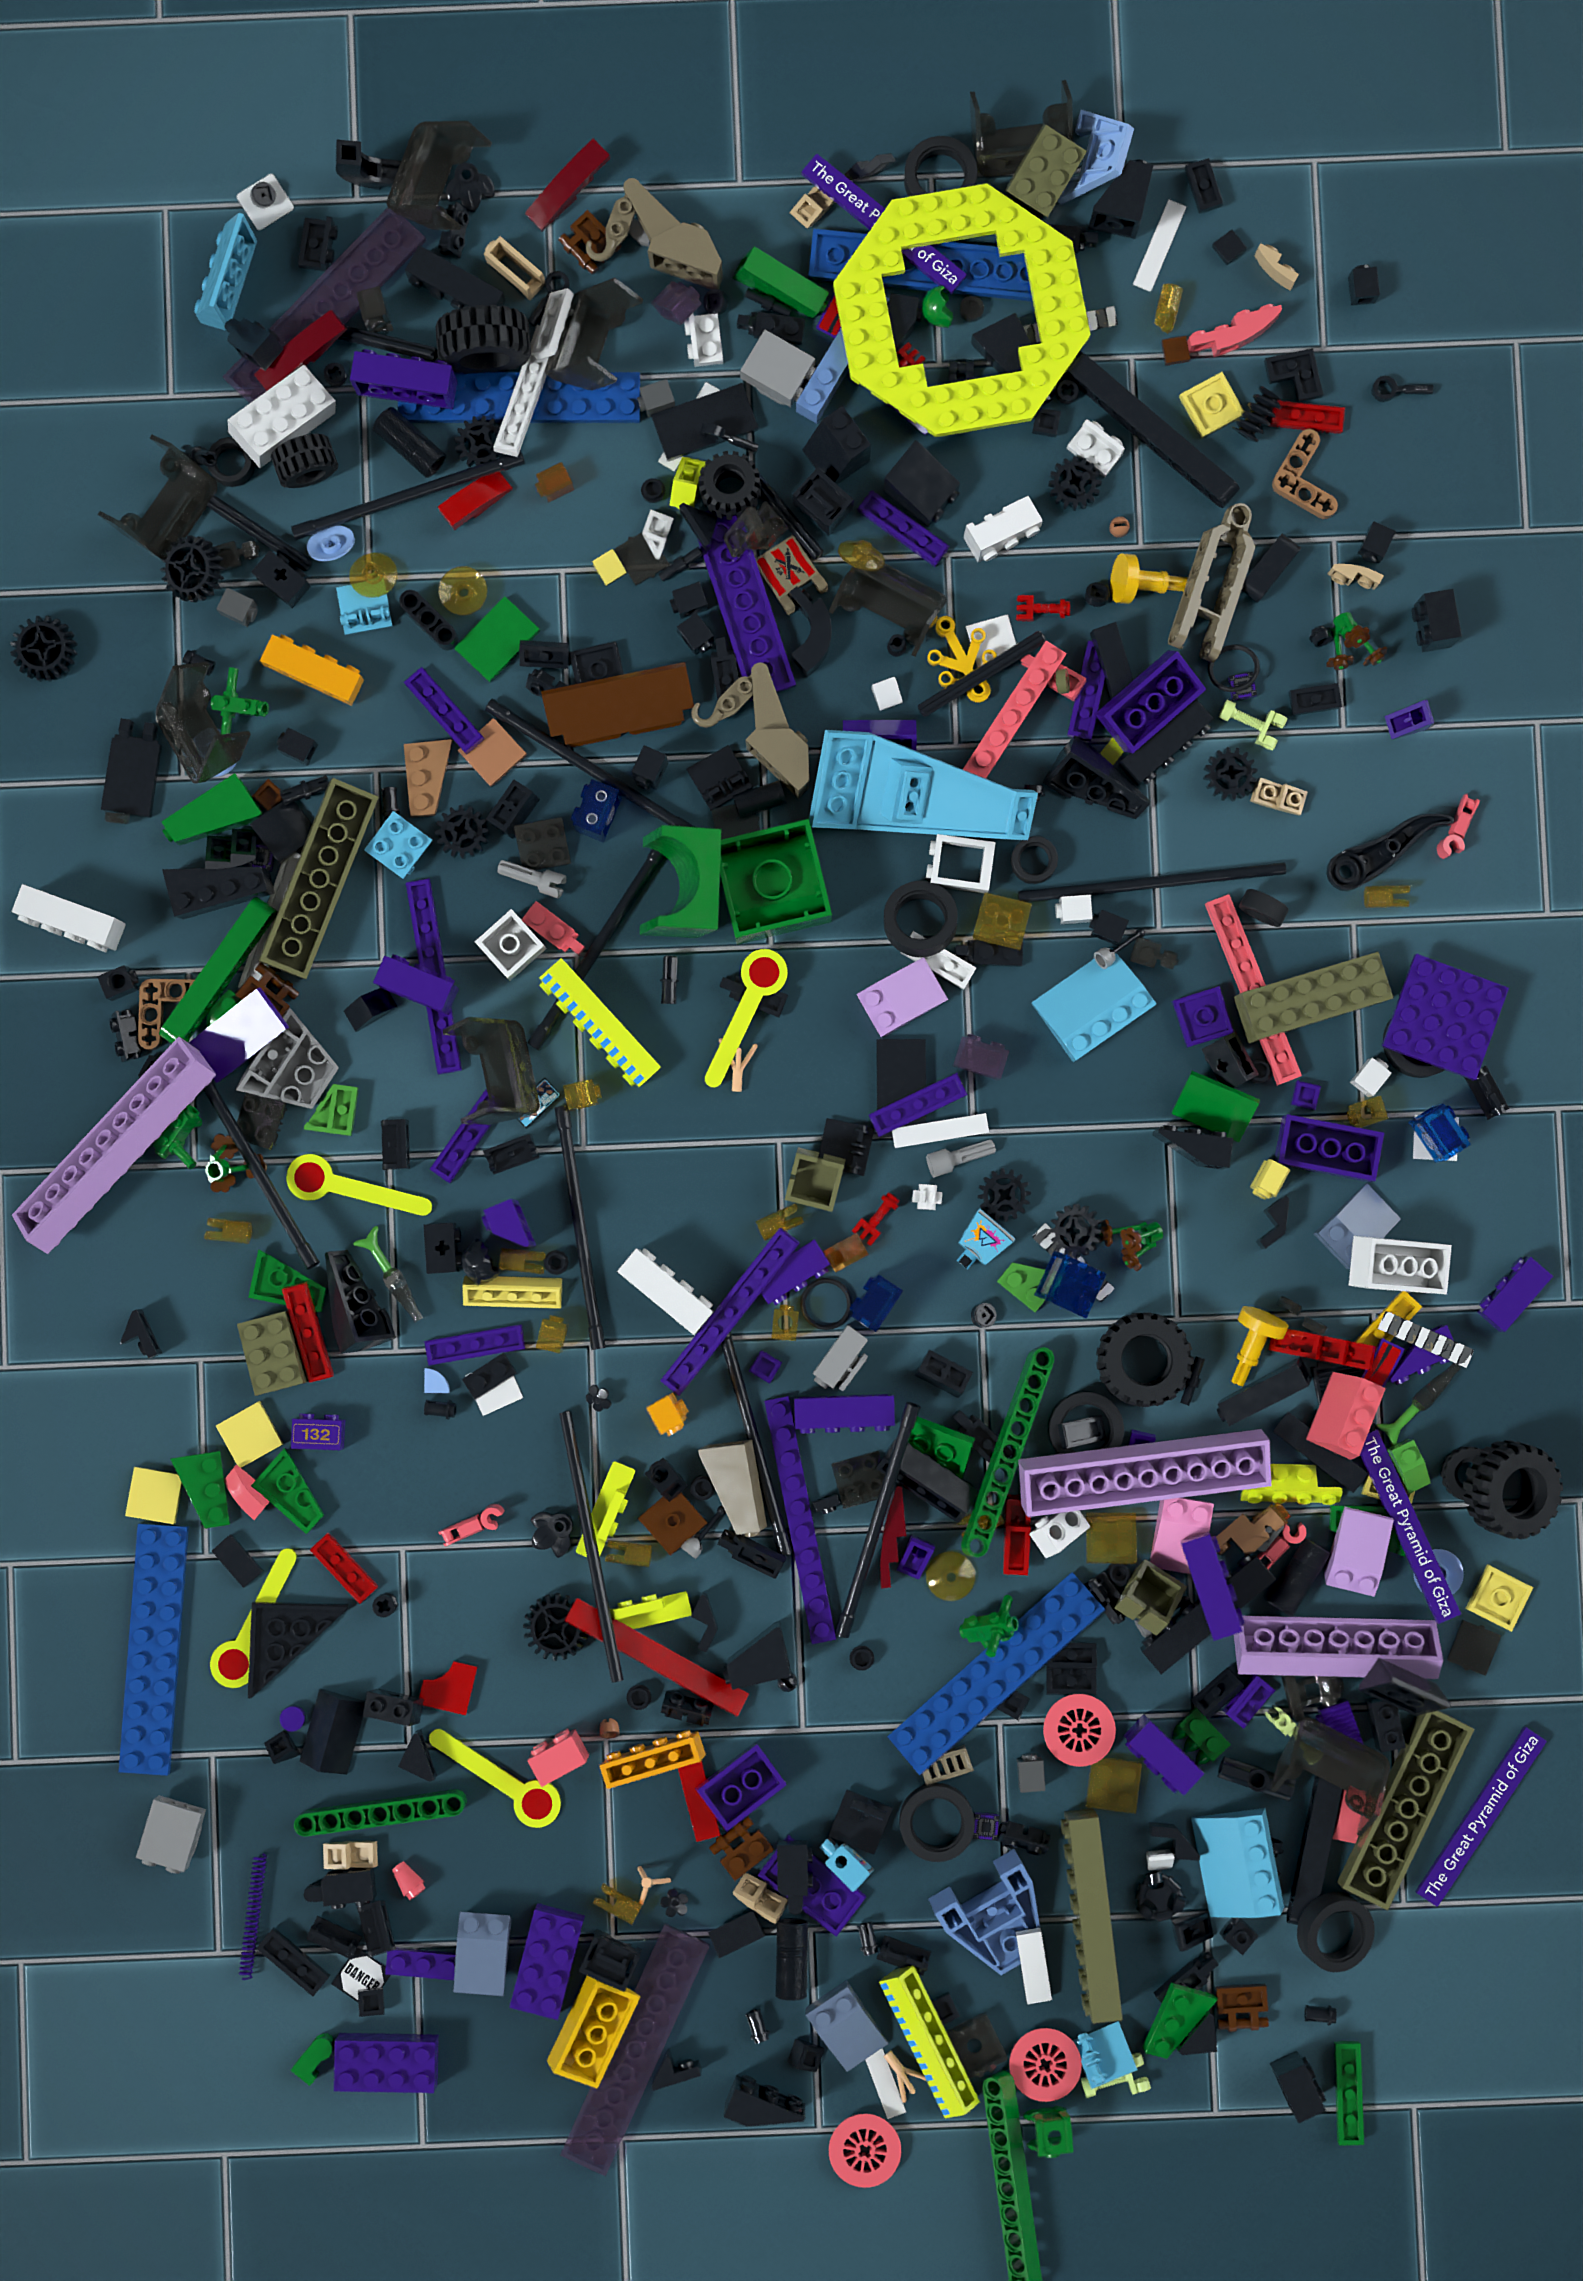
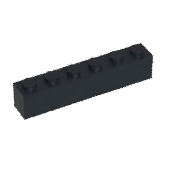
M1255 1553L1251 1556L1247 1554L1237 1562L1239 1566L1232 1572L1228 1570L1229 1576L1225 1577L1227 1585L1232 1584L1237 1600L1233 1601L1235 1609L1244 1607L1276 1580ZM1200 1599L1195 1603L1190 1601L1180 1609L1181 1614L1175 1619L1171 1618L1168 1625L1157 1636L1152 1633L1142 1641L1143 1646L1140 1647L1142 1653L1161 1675L1211 1634Z

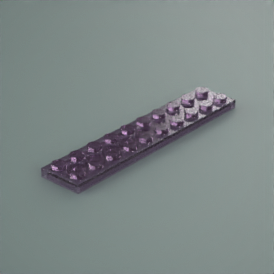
M390 204L269 329L277 334L280 338L278 340L279 344L284 347L329 310H333L345 325L360 309L361 305L363 306L416 252L418 246H422L426 242V238ZM242 357L223 376V379L249 404L266 392V389L254 375L260 368Z
M666 1923L664 1924L634 1990L640 1996L636 2008L598 2088L590 2087L560 2156L606 2176L709 1949V1943Z

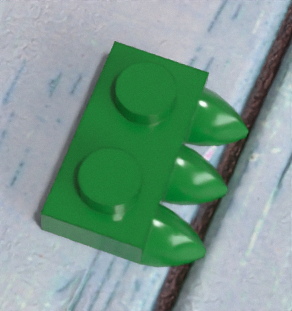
M1196 1707L1175 1726L1172 1736L1174 1740L1189 1736L1185 1742V1752H1193L1200 1748L1196 1756L1197 1765L1206 1764L1211 1760L1214 1761L1231 1745Z

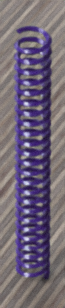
M264 1853L262 1854V1856L265 1857L252 1858L253 1860H261L264 1862H253V1865H261L263 1867L251 1868L252 1870H260L263 1872H251V1875L262 1876L259 1878L251 1877V1880H259L262 1882L249 1883L250 1885L261 1886L258 1888L249 1887L250 1890H258L261 1892L248 1893L249 1895H258L260 1897H248V1900L259 1901L256 1903L247 1902L248 1905H257L259 1907L246 1908L247 1910L258 1911L255 1913L246 1912L247 1915H255L258 1917L245 1918L246 1920H255L257 1922L244 1923L245 1925L256 1926L253 1928L244 1927L245 1930H254L256 1932L243 1933L244 1935L255 1936L252 1938L243 1937L244 1940H253L255 1942H242L243 1945L254 1946L251 1948H241L242 1950L253 1951L241 1952L242 1955L253 1956L240 1958L241 1960L252 1961L249 1963L240 1962V1965L251 1966L239 1967L240 1970L251 1971L248 1973L239 1972V1975L250 1976L247 1978H242V1980H249L253 1977L251 1975L253 1973L252 1968L254 1967L252 1964L254 1963L253 1958H255L254 1953L256 1952L254 1949L256 1948L255 1943H257L256 1938L258 1937L256 1935L258 1933L257 1928L259 1927L257 1924L259 1923V1913L261 1912L259 1910L261 1908L260 1903H262L260 1899L262 1898L261 1894L263 1893L262 1888L264 1886L262 1884L264 1883L263 1879L265 1878L263 1874L265 1873L264 1869L266 1868L264 1864L267 1863V1861L265 1860L267 1858V1855Z

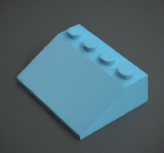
M242 213L236 214L225 223L223 231L219 232L217 251L210 258L209 267L211 269L208 277L206 276L203 280V294L195 305L196 316L202 324L225 330L226 321L233 318L257 244V239Z
M1115 953L1116 959L1114 963L1107 969L1101 968L1094 958L1031 1002L1073 1063L1156 1005L1146 988L1117 953Z
M1266 1809L1192 1817L1209 1916L1259 1918L1281 1915L1284 1904Z

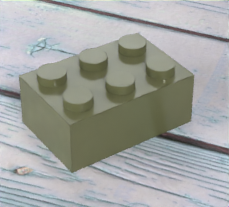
M1044 124L1005 191L1048 217L1087 151Z
M288 1311L237 1324L255 1396L308 1382Z

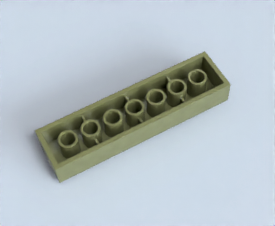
M335 778L330 780L259 957V962L299 978L307 979L379 798L378 796Z
M1441 1711L1416 1716L1405 1739L1406 1748L1400 1750L1337 1881L1343 1889L1388 1911L1474 1732L1472 1727Z
M1094 1808L1065 1811V1819H1061V1829L1064 1838L1068 1841V1844H1064V1854L1067 1863L1071 1867V1869H1066L1068 1884H1070V1889H1073L1074 1894H1069L1071 1909H1073V1914L1077 1918L1072 1919L1074 1935L1076 1934V1939L1079 1940V1944H1075L1077 1960H1079V1965H1082V1969H1078L1079 1982L1082 1985V1990L1085 1991V1994H1081L1082 2007L1085 2011V2016H1090L1092 2024L1122 2020L1099 1817Z

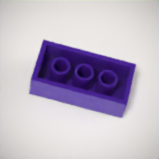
M367 349L362 350V352L354 351L350 381L357 395L453 409L458 381L449 363L441 360H436L434 363L425 362L424 359L419 357L405 359L394 353H387L386 356L378 355L376 352Z
M1168 650L1095 715L1124 752L1134 753L1201 695L1206 688L1179 652Z
M1286 1114L1281 1119L1274 1161L1286 1167L1365 1182H1375L1384 1133Z
M893 1394L794 1397L795 1429H800L802 1434L815 1433V1428H825V1433L840 1432V1428L850 1427V1432H863L865 1427H874L875 1431H890V1426H895Z
M1206 1532L1181 1540L1180 1542L1213 1640L1216 1641L1243 1632L1241 1626L1245 1625V1621L1240 1608L1235 1609L1233 1601H1236L1237 1597L1232 1584L1227 1585L1225 1577L1229 1576L1224 1560H1218L1216 1553L1221 1552L1216 1536L1211 1537L1210 1533Z
M537 1903L509 2008L558 2020L585 1915Z
M339 2033L335 2039L334 2091L434 2093L438 2085L439 2035Z

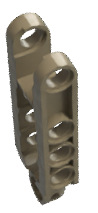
M1238 503L1230 506L1224 513L1220 525L1203 532L1168 638L1169 645L1182 649L1189 630L1194 625L1196 616L1209 620L1210 622L1200 650V658L1212 663L1216 661L1222 650L1256 547L1252 537L1247 532L1252 517L1251 510L1247 505ZM1220 539L1231 544L1233 553L1214 610L1211 611L1200 606L1202 601L1200 597L1205 582L1209 580L1208 573L1212 560L1217 556L1215 551Z

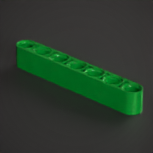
M258 897L250 901L159 1032L161 1037L171 1044L178 1037H181L186 1042L190 1040L212 1006L219 999L277 915L276 909Z
M453 1789L308 1809L295 1819L294 1829L300 1836H314L459 1815L467 1804V1797L463 1791ZM449 1798H458L461 1806L459 1808L451 1807L448 1802ZM427 1800L433 1801L436 1805V1810L433 1812L427 1811L424 1807V1802ZM401 1804L409 1805L411 1814H402L399 1806ZM375 1808H384L386 1810L387 1817H377L375 1814ZM350 1812H360L362 1821H353ZM327 1814L335 1815L337 1818L336 1825L328 1824L326 1821ZM304 1817L309 1818L313 1823L312 1828H305L301 1823V1819Z

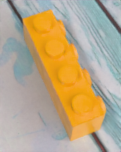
M272 634L260 659L264 666L350 706L353 705L364 682V679L359 674L360 670L350 665L342 667L337 664L338 660L325 654L324 657L315 654L316 650L303 644L302 647L293 644V639L281 634L280 637Z
M673 1392L647 1407L660 1434L666 1432L668 1436L684 1427L683 1422L687 1419L686 1414L689 1412L682 1399L677 1400Z
M685 1730L677 1733L676 1738L667 1740V1737H661L652 1741L653 1745L644 1747V1744H638L629 1748L630 1752L621 1754V1751H615L607 1754V1758L599 1765L606 1788L610 1789L700 1762L706 1754L699 1732L691 1733L690 1730Z

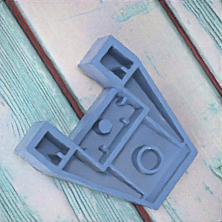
M1015 1849L993 1861L1002 1881L965 1903L960 1904L950 1886L928 1898L945 1932L1000 1975L1021 1964L1016 1932L1040 1928L1033 1882Z

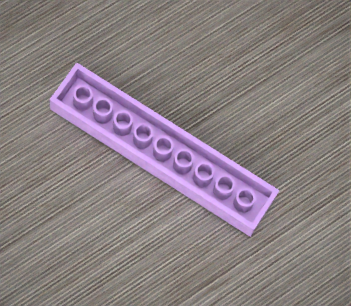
M178 1037L12 1214V1217L27 1242L48 1254L77 1225L78 1221L94 1207V1204L110 1190L111 1186L127 1172L128 1168L144 1154L153 1141L160 1137L168 1125L177 1119L183 1109L193 1102L199 1092L210 1084L216 1074L199 1050L181 1037Z
M1262 1429L1018 1459L1021 1505L1027 1517L1271 1486L1270 1441Z

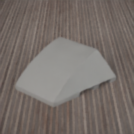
M289 1007L282 1016L289 1028L255 1054L236 1090L313 1109L339 1067Z

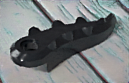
M1445 814L1417 815L1405 820L1377 839L1347 848L1329 861L1326 870L1328 881L1340 891L1354 890L1386 871L1427 830L1435 827H1448L1454 823V818ZM1341 866H1347L1351 869L1352 874L1350 878H1344L1340 875Z

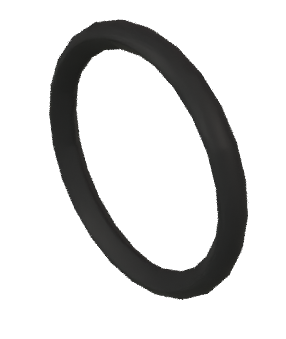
M1225 646L1222 648L1220 655L1229 650H1241L1251 656L1255 666L1252 677L1248 682L1238 687L1224 686L1213 675V665L1215 662H1209L1208 676L1211 682L1220 690L1226 692L1242 691L1251 686L1256 680L1260 669L1259 660L1256 654L1245 646Z
M830 1278L818 1279L809 1284L803 1291L800 1302L801 1312L805 1320L813 1327L821 1330L835 1329L840 1327L849 1318L852 1311V1298L848 1289L841 1282ZM823 1283L838 1286L844 1292L847 1299V1310L844 1316L838 1322L831 1325H821L813 1321L808 1315L805 1306L806 1297L810 1290Z

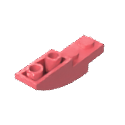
M1268 304L1253 312L1243 310L1236 313V316L1233 317L1230 324L1231 327L1229 325H1221L1216 327L1215 331L1205 332V330H1200L1192 333L1187 341L1189 353L1212 348L1213 356L1217 357L1245 346L1263 334L1277 320L1282 311V306Z

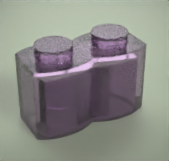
M671 281L651 302L662 317L669 321L672 320L678 325H682L702 303L699 300V293L692 286L687 288L683 283H676L674 281Z

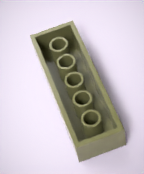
M1378 951L1238 994L1234 999L1248 1043H1252L1384 1003L1393 999V995Z

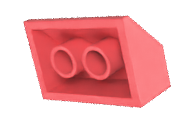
M1332 1372L1306 1440L1350 1460L1358 1457L1386 1388L1364 1378Z

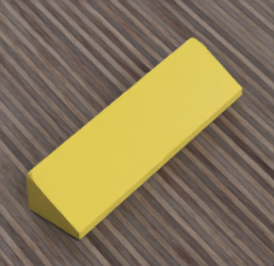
M465 1276L463 1280V1306L561 1308L562 1279L497 1276L492 1281L481 1282L477 1286L468 1276Z

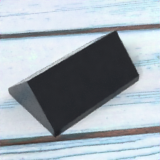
M1381 1658L1377 1659L1359 1685V1691L1415 1716L1450 1708L1449 1700L1436 1683Z
M319 1689L299 1762L318 1772L347 1775L364 1717L366 1701Z

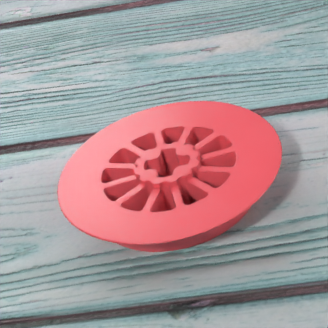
M1073 1694L1058 1700L1050 1708L1044 1721L1043 1733L1047 1747L1057 1759L1068 1765L1080 1767L1097 1763L1108 1754L1115 1740L1116 1727L1110 1710L1103 1702L1090 1695ZM1078 1708L1084 1709L1081 1719H1078L1076 1711ZM1074 1710L1075 1720L1067 1714L1068 1711ZM1089 1710L1093 1714L1084 1721L1086 1712ZM1065 1716L1071 1724L1061 1722L1060 1720ZM1094 1718H1098L1099 1723L1088 1725ZM1077 1723H1082L1083 1728H1086V1731H1083L1081 1736H1077L1076 1731H1072L1073 1728L1077 1727ZM1058 1726H1064L1069 1729L1064 1731H1058ZM1101 1728L1100 1733L1089 1731L1090 1729ZM1070 1734L1064 1741H1061L1059 1738L1061 1735ZM1088 1735L1098 1737L1097 1742L1094 1743ZM1074 1738L1072 1748L1067 1747L1066 1744ZM1086 1739L1092 1747L1085 1749L1083 1740ZM1078 1740L1081 1741L1082 1750H1075Z
M1040 2028L1028 2032L1017 2041L1010 2055L1009 2069L1016 2087L1024 2095L1033 2100L1050 2102L1066 2096L1073 2090L1080 2078L1082 2063L1080 2052L1071 2038L1055 2029ZM1042 2043H1048L1046 2052H1043ZM1038 2044L1041 2053L1038 2054L1032 2047ZM1052 2045H1056L1058 2048L1050 2054ZM1028 2051H1031L1036 2058L1026 2056ZM1061 2051L1065 2054L1064 2056L1055 2058ZM1045 2058L1046 2061L1051 2060V2062L1049 2063V2069H1045V2067H1039L1041 2065V2059ZM1024 2061H1029L1034 2064L1024 2066ZM1066 2061V2066L1057 2064ZM1035 2069L1029 2076H1027L1026 2071ZM1054 2070H1060L1064 2073L1062 2076H1059ZM1040 2074L1038 2082H1034L1032 2079ZM1050 2074H1053L1058 2080L1052 2083ZM1045 2075L1048 2078V2084H1042Z
M858 2114L844 2120L833 2132L829 2143V2158L834 2171L845 2182L856 2187H874L888 2180L896 2171L901 2158V2143L897 2132L886 2120L872 2114ZM859 2129H866L865 2138H862ZM869 2130L876 2131L874 2135L870 2139H868ZM856 2131L859 2140L854 2138L851 2133ZM879 2135L882 2136V2140L874 2142ZM846 2139H849V2140L852 2141L855 2145H853V2144H846V2143H845ZM863 2144L865 2147L870 2145V2153L868 2155L865 2152L860 2154V2145ZM881 2145H886V2149L877 2148ZM844 2149L854 2150L847 2154H844L843 2152ZM875 2154L885 2155V2157L881 2160ZM856 2156L851 2163L847 2161V2159ZM871 2159H874L879 2165L874 2167ZM861 2160V2168H855L854 2166ZM865 2161L869 2163L871 2169L864 2170Z

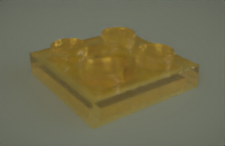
M984 892L973 939L1021 950L1032 904Z
M1086 1512V1520L1091 1526L1086 1530V1563L1136 1564V1513Z
M1103 1758L1097 1763L1090 1766L1086 1807L1136 1814L1142 1763Z

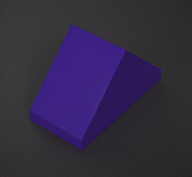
M1423 700L1385 716L1391 739L1427 730L1434 724L1428 700Z
M911 1535L898 1564L897 1571L919 1580L935 1550V1545Z

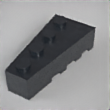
M263 867L162 869L174 917L180 919H187L251 901L255 897L261 898L275 894L270 871Z

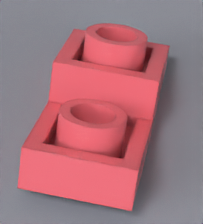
M236 1465L224 1479V1483L237 1504L255 1520L270 1501L251 1487L255 1479Z
M1343 1787L1332 1839L1356 1844L1365 1814L1368 1797L1367 1791Z

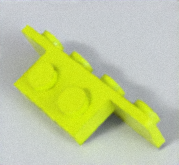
M616 1461L610 1467L591 1513L599 1556L602 1553L608 1536L613 1537L619 1524L615 1522L618 1513L623 1514L628 1500L624 1498L636 1472L635 1469ZM582 1534L576 1548V1553L587 1557Z
M1270 1464L1271 1486L1244 1489L1240 1495L1241 1501H1248L1249 1503L1264 1501L1275 1504L1297 1502L1302 1505L1309 1503L1333 1505L1340 1502L1343 1490L1341 1487H1318L1316 1465Z
M686 1591L657 1598L656 1594L641 1597L642 1602L633 1604L632 1600L617 1603V1608L610 1609L612 1618L632 1629L692 1615Z

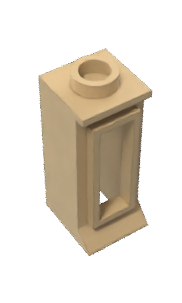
M501 236L496 241L493 240L487 245L484 253L487 263L518 288L530 301L545 285L543 273ZM505 255L532 278L527 284L500 262Z

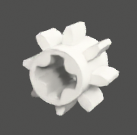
M919 1184V1189L913 1190L912 1202H917V1209L936 1210V1204L942 1203V1192H937V1185Z

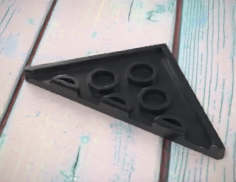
M252 1602L248 1698L255 1696L311 1642L324 1632L348 1609V1604Z

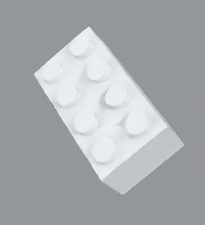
M302 365L229 418L228 433L256 465L261 468L271 461L270 456L278 446L290 439L308 434L334 415L336 401L307 367Z
M23 884L12 909L13 913L19 915L17 920L37 928L42 924V929L59 936L64 932V937L84 944L86 940L88 941V946L106 953L108 949L116 951L126 925L109 915Z
M1353 1236L1349 1286L1447 1294L1452 1245Z
M643 1248L642 1251L635 1249L617 1272L695 1335L713 1314L714 1311L711 1309L713 1304L704 1296L697 1298L692 1294L694 1288L684 1280H681L679 1283L674 1279L675 1272L665 1264H662L661 1267L654 1262L656 1257L647 1249Z

